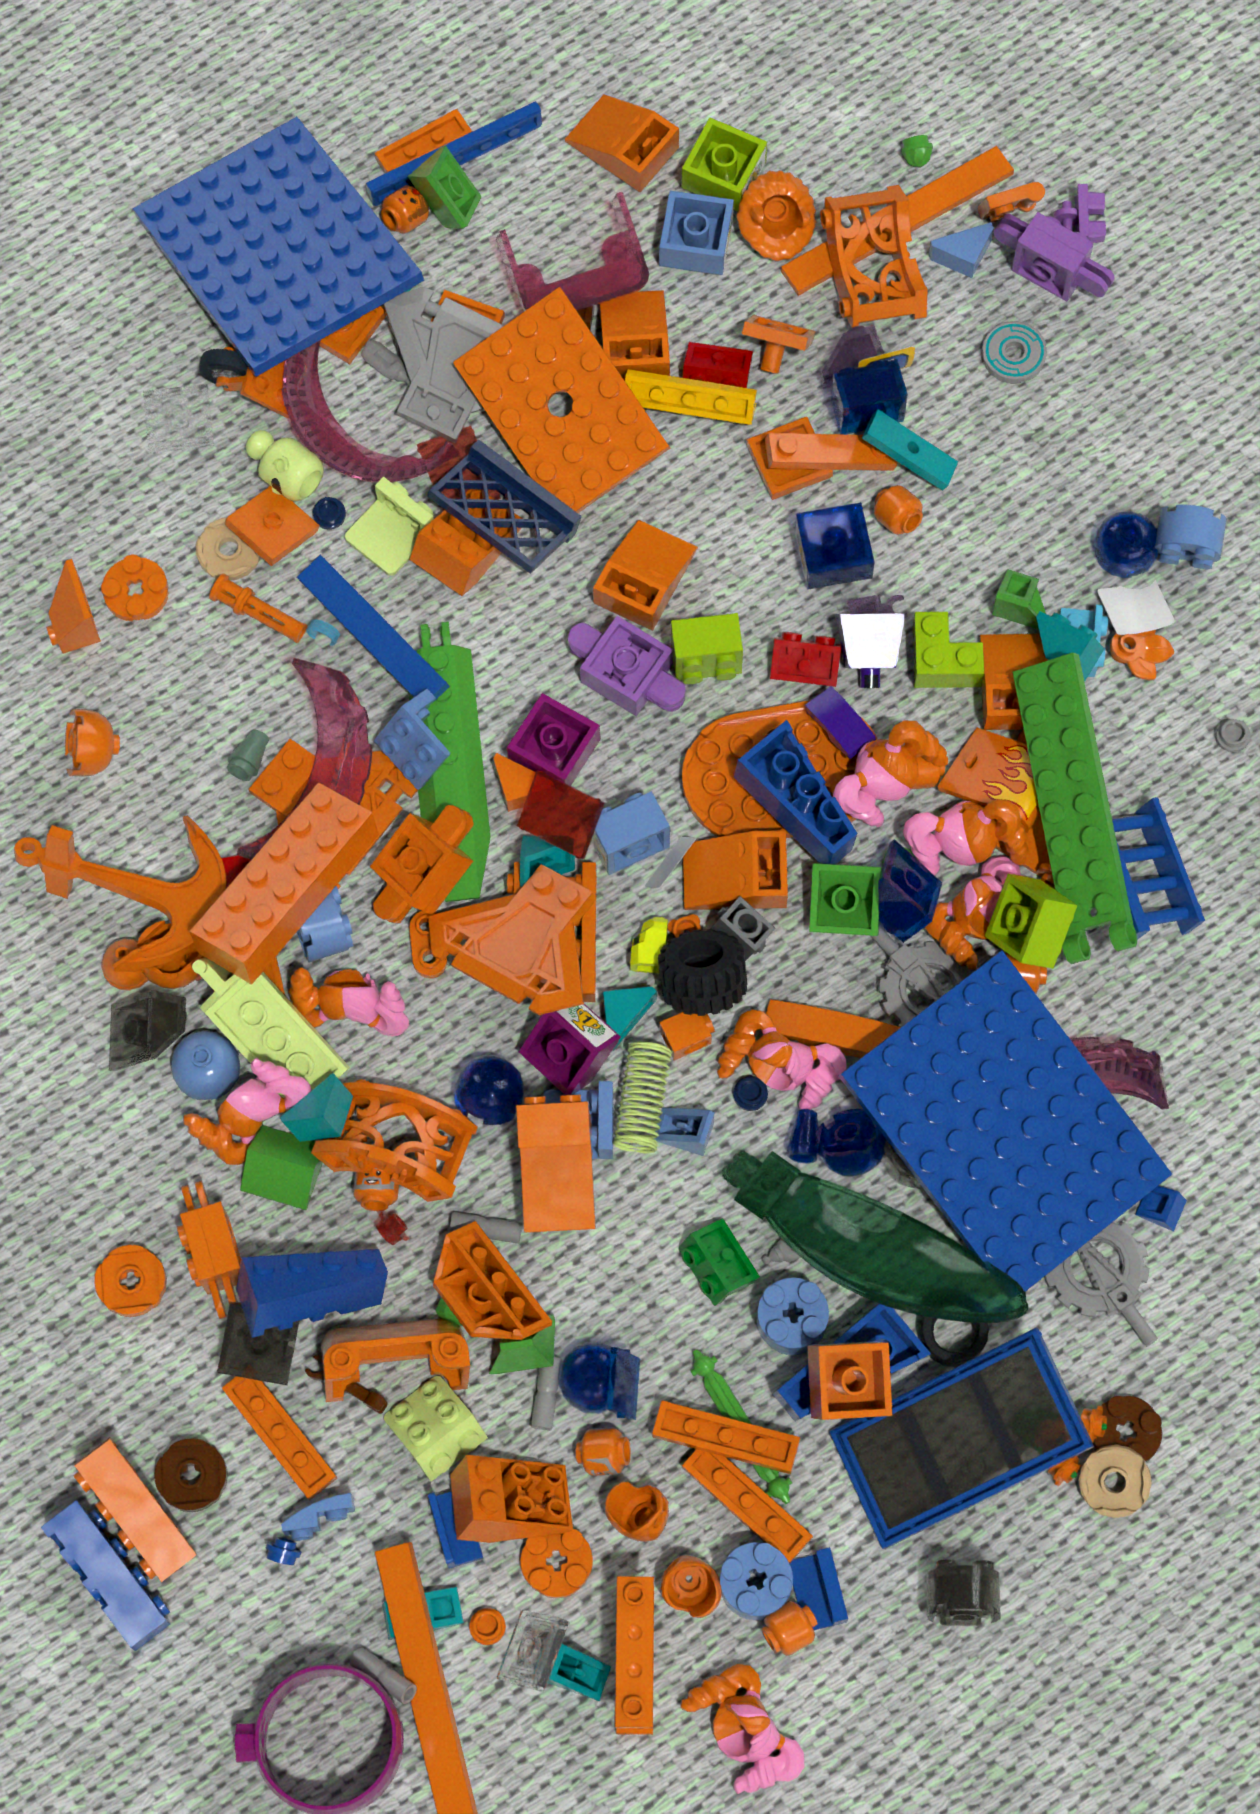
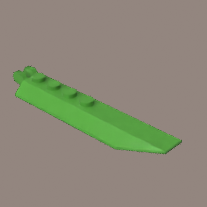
M441 622L440 632L444 646L431 647L430 627H428V624H421L423 648L416 650V652L450 686L428 708L430 715L423 721L448 749L450 756L429 781L418 790L421 818L432 823L435 822L447 805H454L469 812L473 818L474 826L458 846L473 862L445 898V902L480 898L491 836L472 653L469 648L451 645L449 622ZM409 693V701H410V700H411L412 698H414V697Z

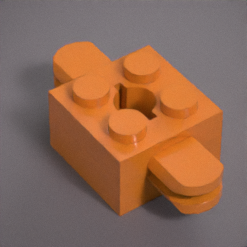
M447 805L434 823L412 813L408 814L370 865V868L387 883V886L373 903L374 912L379 918L399 924L412 907L432 915L436 912L473 862L458 847L474 826L473 818L469 812L454 805Z
M201 1180L195 1182L201 1208L196 1209L189 1185L181 1187L188 1212L180 1214L183 1225L177 1226V1231L182 1246L185 1247L187 1254L191 1253L192 1258L186 1260L192 1280L195 1281L196 1287L202 1286L207 1294H212L218 1317L222 1319L227 1317L220 1290L223 1289L226 1291L233 1315L241 1313L233 1287L237 1285L241 1257L231 1222L221 1201L209 1204L206 1190Z

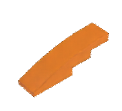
M772 999L769 1001L766 1012L772 1019L777 1032L787 1039L797 1040L806 1046H818L828 1043L839 1047L845 1056L862 1058L901 1028L843 1012Z

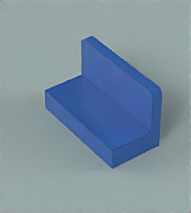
M452 1491L436 1496L435 1492L428 1494L448 1568L484 1559L479 1542L457 1540Z
M831 1548L817 1550L815 1555L794 1559L790 1566L793 1573V1588L797 1604L801 1608L807 1605L813 1612L818 1623L813 1629L818 1630L847 1623L848 1615Z

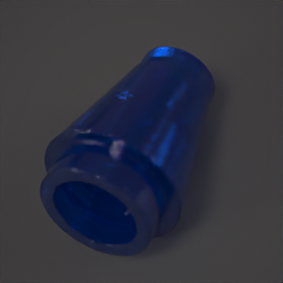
M801 1109L797 1111V1117L787 1145V1151L790 1153L789 1158L794 1162L803 1164L814 1163L817 1161L818 1155L821 1154L818 1113L814 1110Z

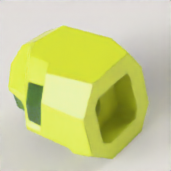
M654 917L643 923L641 932L632 940L630 970L644 973H659L658 955L661 954V948L667 945V919Z

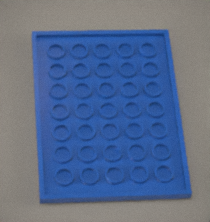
M297 116L133 208L139 222L255 377L424 281L422 271Z
M1003 950L838 1075L1009 1302L1016 1300L1172 1175L1156 1151Z

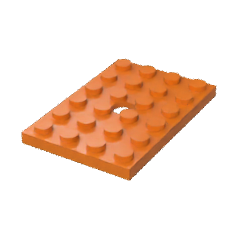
M561 287L555 289L453 362L531 479L577 513L671 449ZM559 392L567 393L573 399L572 410L564 417L552 415L548 407L550 398Z

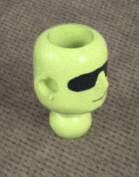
M258 430L250 436L246 443L247 454L254 460H260L258 467L259 477L272 487L274 493L283 495L291 501H301L309 497L319 486L324 474L323 463L314 453L297 440L281 438L274 442L273 436L268 431Z

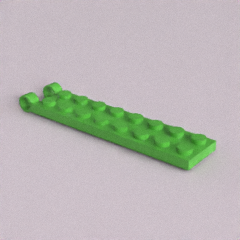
M1066 654L1014 671L1013 677L1055 890L1077 905L1074 919L1070 924L1062 945L1064 955L1070 964L1089 960L1091 950L1086 931L1111 924L1109 936L1116 951L1136 947L1137 934L1129 906L1079 654ZM1095 907L1097 914L1092 917L1091 910Z

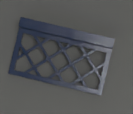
M480 440L471 446L469 454L429 490L427 497L530 574L564 542L568 543L575 536L582 518L580 514ZM468 469L478 476L480 480H463L462 472ZM444 489H459L460 499H449L441 492ZM465 489H481L483 499H466ZM488 490L498 491L505 497V500L489 499ZM468 508H484L486 518H474L468 513ZM491 508L507 509L509 519L492 518ZM513 509H522L531 516V519H515ZM494 527L510 528L512 538H501L494 533ZM517 528H533L534 538H518ZM539 528H547L557 537L541 538ZM520 547H536L537 556L530 560L520 552Z

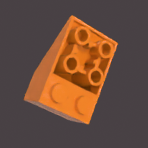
M603 94L565 138V142L641 193L679 148V128L655 111Z
M664 290L599 294L603 350L624 381L628 369L670 376Z
M469 489L465 493L466 499H483L481 489ZM468 508V513L474 518H486L484 508ZM491 508L492 518L509 519L507 509ZM444 510L418 532L409 560L463 596L478 583L502 552ZM514 513L515 519H523ZM494 527V533L501 538H512L510 528Z
M638 520L609 558L593 587L594 604L653 631L698 547Z
M1040 634L980 635V642H983L984 677L982 682L984 730H1024L1013 672L1048 661L1045 658Z
M786 830L749 831L695 841L683 856L684 910L721 909L723 906L725 908L730 907L739 896L754 909L787 908Z
M466 1455L450 1474L457 1540L493 1543L567 1533L573 1530L565 1465Z

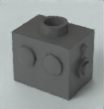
M741 896L730 907L725 908L723 906L717 913L718 916L715 918L716 922L710 928L715 930V932L723 931L728 933V937L734 936L737 938L738 943L742 944L744 948L745 961L752 954L755 955L757 952H762L766 947L765 940L776 929Z

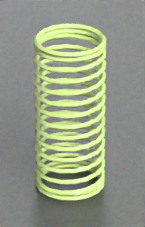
M633 1042L628 1045L629 1048L627 1050L629 1055L626 1057L628 1062L625 1064L627 1069L624 1074L626 1077L623 1079L625 1084L622 1086L624 1092L620 1095L622 1100L619 1102L621 1107L618 1109L620 1114L617 1116L619 1122L615 1125L617 1130L614 1132L616 1137L613 1139V1144L615 1147L625 1151H636L643 1154L654 1153L658 1146V1142L654 1138L660 1136L655 1132L660 1129V1126L656 1123L662 1121L658 1116L663 1113L658 1108L664 1106L661 1101L665 1097L661 1093L666 1092L663 1086L667 1084V1081L664 1078H667L669 1075L665 1071L670 1069L667 1063L671 1061L672 1051L670 1048L657 1043ZM634 1048L653 1049L664 1052L666 1054L642 1052ZM633 1056L637 1060H630V1057ZM638 1063H652L666 1068H650ZM636 1070L654 1071L664 1075H646ZM630 1071L634 1073V1075H628L627 1073ZM636 1078H650L664 1083L644 1082ZM627 1079H630V1080H632V1081H634V1082H629V1083H628V1082H626V1080H627ZM633 1085L652 1086L662 1090H644ZM628 1086L632 1088V1090H626L625 1087ZM634 1093H647L661 1098L642 1097ZM624 1094H628L632 1097L625 1098ZM631 1100L649 1101L659 1105H642ZM626 1101L631 1105H623L622 1103ZM631 1108L650 1109L659 1113L640 1112ZM622 1109H626L627 1111H630V1112H625V1113H623L621 1110H622ZM629 1115L646 1116L657 1120H640ZM624 1116L629 1120H621L620 1117ZM629 1123L647 1124L657 1128L637 1127ZM623 1124L628 1127L621 1128L619 1125ZM627 1130L642 1131L654 1135H637ZM621 1131L628 1135H618V1132ZM621 1142L637 1143L649 1147H635Z

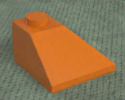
M72 559L65 561L48 613L52 625L46 627L52 645L59 644L63 654L101 642L82 582Z

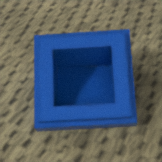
M1157 1186L1142 1198L1135 1215L1174 1232L1187 1200L1179 1191Z

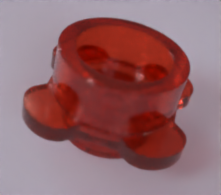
M381 1212L379 1214L381 1220L376 1223V1228L388 1243L395 1245L402 1239L404 1241L409 1240L405 1233L408 1229L407 1225L396 1213L391 1215L390 1213L384 1214Z

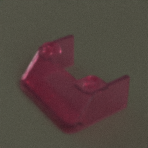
M623 192L616 193L611 202L621 232L609 236L602 245L601 254L605 266L545 285L542 274L536 266L532 264L517 266L506 230L498 232L496 242L511 287L524 311L558 287H561L576 311L638 292L646 285L649 279V271Z

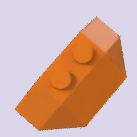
M476 1221L446 1234L433 1287L471 1337L522 1340L552 1326L550 1317Z

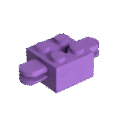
M1037 212L1030 224H1027L1008 213L1004 215L1000 224L993 231L998 241L1015 250L1013 272L1066 302L1078 286L1097 297H1103L1108 287L1115 280L1111 270L1090 259L1094 243L1089 241L1084 234L1073 232L1062 226L1054 217L1044 216Z
M619 616L615 617L604 634L586 623H579L570 630L568 635L569 650L572 654L584 660L580 667L582 684L636 717L648 700L669 712L678 710L684 704L685 684L667 673L673 665L672 648Z

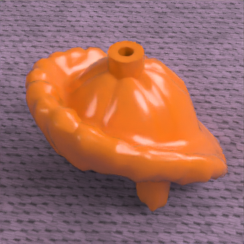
M770 170L764 175L757 176L756 180L751 181L748 189L742 195L739 210L736 214L738 227L743 238L762 257L775 261L789 260L800 253L809 244L817 223L815 219L816 209L813 205L814 200L809 194L808 187L803 184L800 178L794 177L790 172L785 173L781 170L776 172Z

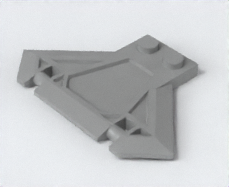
M420 287L404 292L384 303L411 381V385L397 410V415L456 443L470 414L484 408L453 362L504 325L447 297L442 305H439L430 300L434 291L426 287ZM423 313L434 316L433 322L423 318Z

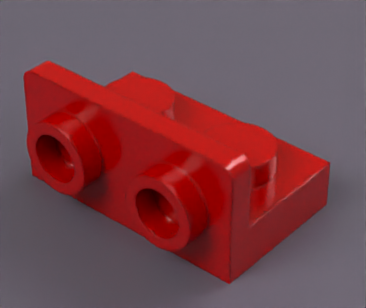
M689 342L683 366V378L747 388L753 351Z
M782 632V637H775L770 679L836 687L841 644H835V638L815 636V641L802 640V634Z

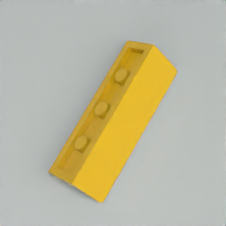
M630 369L626 372L625 382L643 408L752 425L756 410L757 390Z

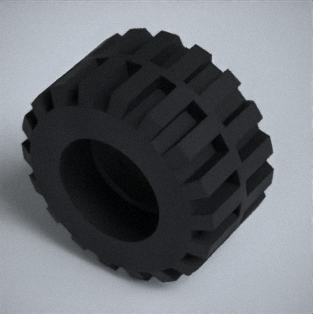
M699 929L693 930L691 933L679 934L678 938L670 939L668 945H664L661 948V954L658 955L662 996H664V1001L667 1005H672V1009L676 1011L683 1010L684 1014L687 1015L698 1014V1016H705L709 1013L714 1015L720 1013L721 1010L731 1009L733 1004L739 1003L742 1000V995H746L748 983L744 948L734 936L728 937V933L723 931L715 932L712 929L701 931Z

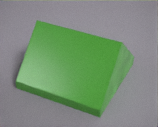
M445 145L408 175V178L423 195L428 206L445 228L463 229L468 226L482 196Z
M813 863L809 932L878 936L884 900L882 867Z
M262 1125L247 1149L240 1191L307 1211L323 1164L311 1153L316 1141L300 1142L291 1133Z

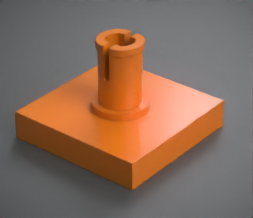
M752 315L744 322L742 330L743 335L767 341L760 369L771 373H779L786 346L805 351L812 345L816 332L757 315Z

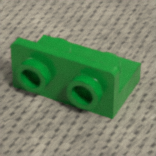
M723 1218L692 1232L679 1246L684 1263L690 1267L700 1283L702 1292L710 1299L714 1306L722 1303L727 1296L755 1283L760 1278Z

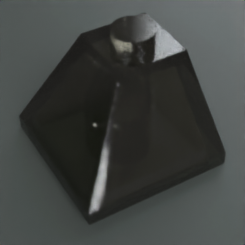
M151 990L111 1004L109 1071H118L156 1059L183 1034L187 1020L186 998Z
M230 1302L217 1373L288 1385L300 1320L293 1322L292 1328L279 1331L276 1326L265 1329L264 1335L252 1338L241 1303Z

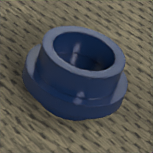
M325 497L314 506L313 518L319 524V527L331 530L343 524L346 518V510L340 500Z
M744 1077L734 1087V1101L743 1110L756 1111L762 1108L767 1101V1086L757 1077Z

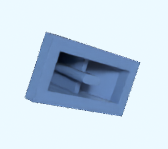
M992 222L931 240L929 248L930 260L972 278L991 243L994 229Z
M662 1108L663 1113L659 1117L662 1121L657 1123L660 1129L655 1131L660 1136L654 1139L657 1142L704 1156L714 1126V1112L701 1109Z

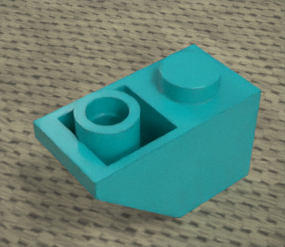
M1039 611L1036 618L1045 658L1051 660L1070 653L1079 654L1085 682L1105 649L1096 640L1097 633L1084 625H1080L1078 629L1071 626V622L1058 613L1054 612L1050 616Z

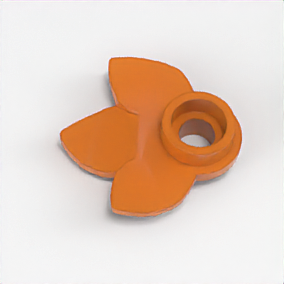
M1156 630L1125 635L1116 633L1110 641V654L1113 659L1119 663L1127 664L1133 675L1145 680H1155V664L1162 663L1171 658L1174 654V649L1167 639L1161 635H1155ZM1124 643L1128 644L1131 649L1126 648Z

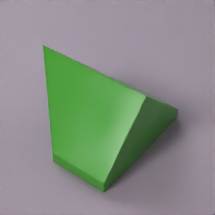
M1008 569L997 592L992 615L1039 630L1036 616L1039 611L1046 614L1037 588L1039 579Z
M554 1314L548 1315L552 1320V1326L522 1340L503 1339L499 1343L501 1351L489 1374H502L553 1366L555 1341Z

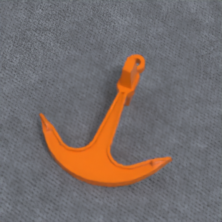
M188 815L183 817V822L186 827L190 849L199 869L192 878L180 883H169L83 861L79 854L75 852L73 832L54 825L51 826L47 834L46 847L42 848L41 843L31 837L18 840L14 847V856L18 864L26 867L39 864L41 871L45 874L46 892L68 899L73 886V878H80L155 908L168 917L171 922L170 931L164 937L133 950L112 965L114 972H137L141 969L171 962L192 951L196 946L190 930L226 890L225 869L218 850L206 833ZM30 850L33 851V853L26 854L24 853V851Z

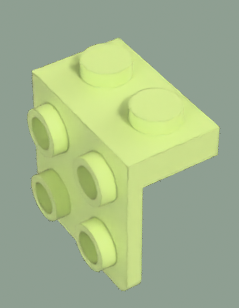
M382 477L375 485L377 500L345 533V540L387 575L394 576L409 561L418 532L434 520V514L422 501L416 503L408 496L407 490L396 481L391 483L385 477Z
M441 1376L431 1378L384 1416L387 1425L411 1453L431 1482L488 1438L470 1410Z

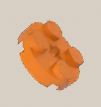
M133 554L114 564L106 573L101 585V591L108 609L116 617L125 621L150 619L164 608L168 600L169 585L163 569L154 561L140 558ZM142 583L141 589L143 593L141 595L138 593H134L132 596L128 595L130 592L128 586L130 584Z
M125 1245L112 1250L102 1264H99L95 1273V1289L101 1301L110 1311L124 1317L144 1315L157 1307L167 1286L166 1272L160 1260L153 1253L138 1245ZM130 1272H134L135 1277L140 1278V1283L136 1284L135 1289L129 1290L126 1285L121 1284L122 1280L127 1279Z
M576 1529L567 1533L530 1537L526 1540V1544L522 1549L521 1569L525 1580L535 1591L549 1598H565L575 1594L585 1585L592 1572L593 1557L591 1548L582 1534ZM559 1551L561 1557L567 1556V1563L561 1565V1571H554L552 1565H546V1559L552 1558V1552Z

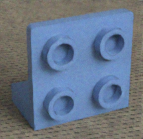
M428 689L402 705L374 740L382 752L389 757L405 778L418 790L429 781L450 756L448 749L423 723L430 715L428 708L436 699Z
M599 1081V1090H580L574 1095H581V1101H589V1114H591L592 1159H613V1081ZM560 1090L544 1091L546 1103H560V1096L565 1095Z

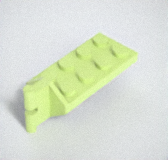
M206 957L198 959L193 963L192 968L194 972L198 973L215 991L202 1004L200 1009L250 1063L253 1059L258 1058L263 1062L270 1061L275 1065L283 1066L288 1069L289 1075L302 1077L308 1081L312 1090L332 1073L337 1078H340L350 1068L264 972L251 985ZM279 1093L281 1097L286 1098L285 1095Z

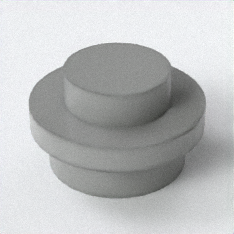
M1229 719L1222 722L1218 727L1216 739L1219 746L1224 750L1239 752L1248 745L1250 730L1244 722L1237 719Z

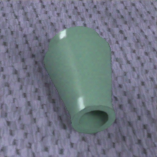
M253 729L249 736L228 757L229 764L227 770L234 777L243 781H250L253 776H257L269 737L265 733Z

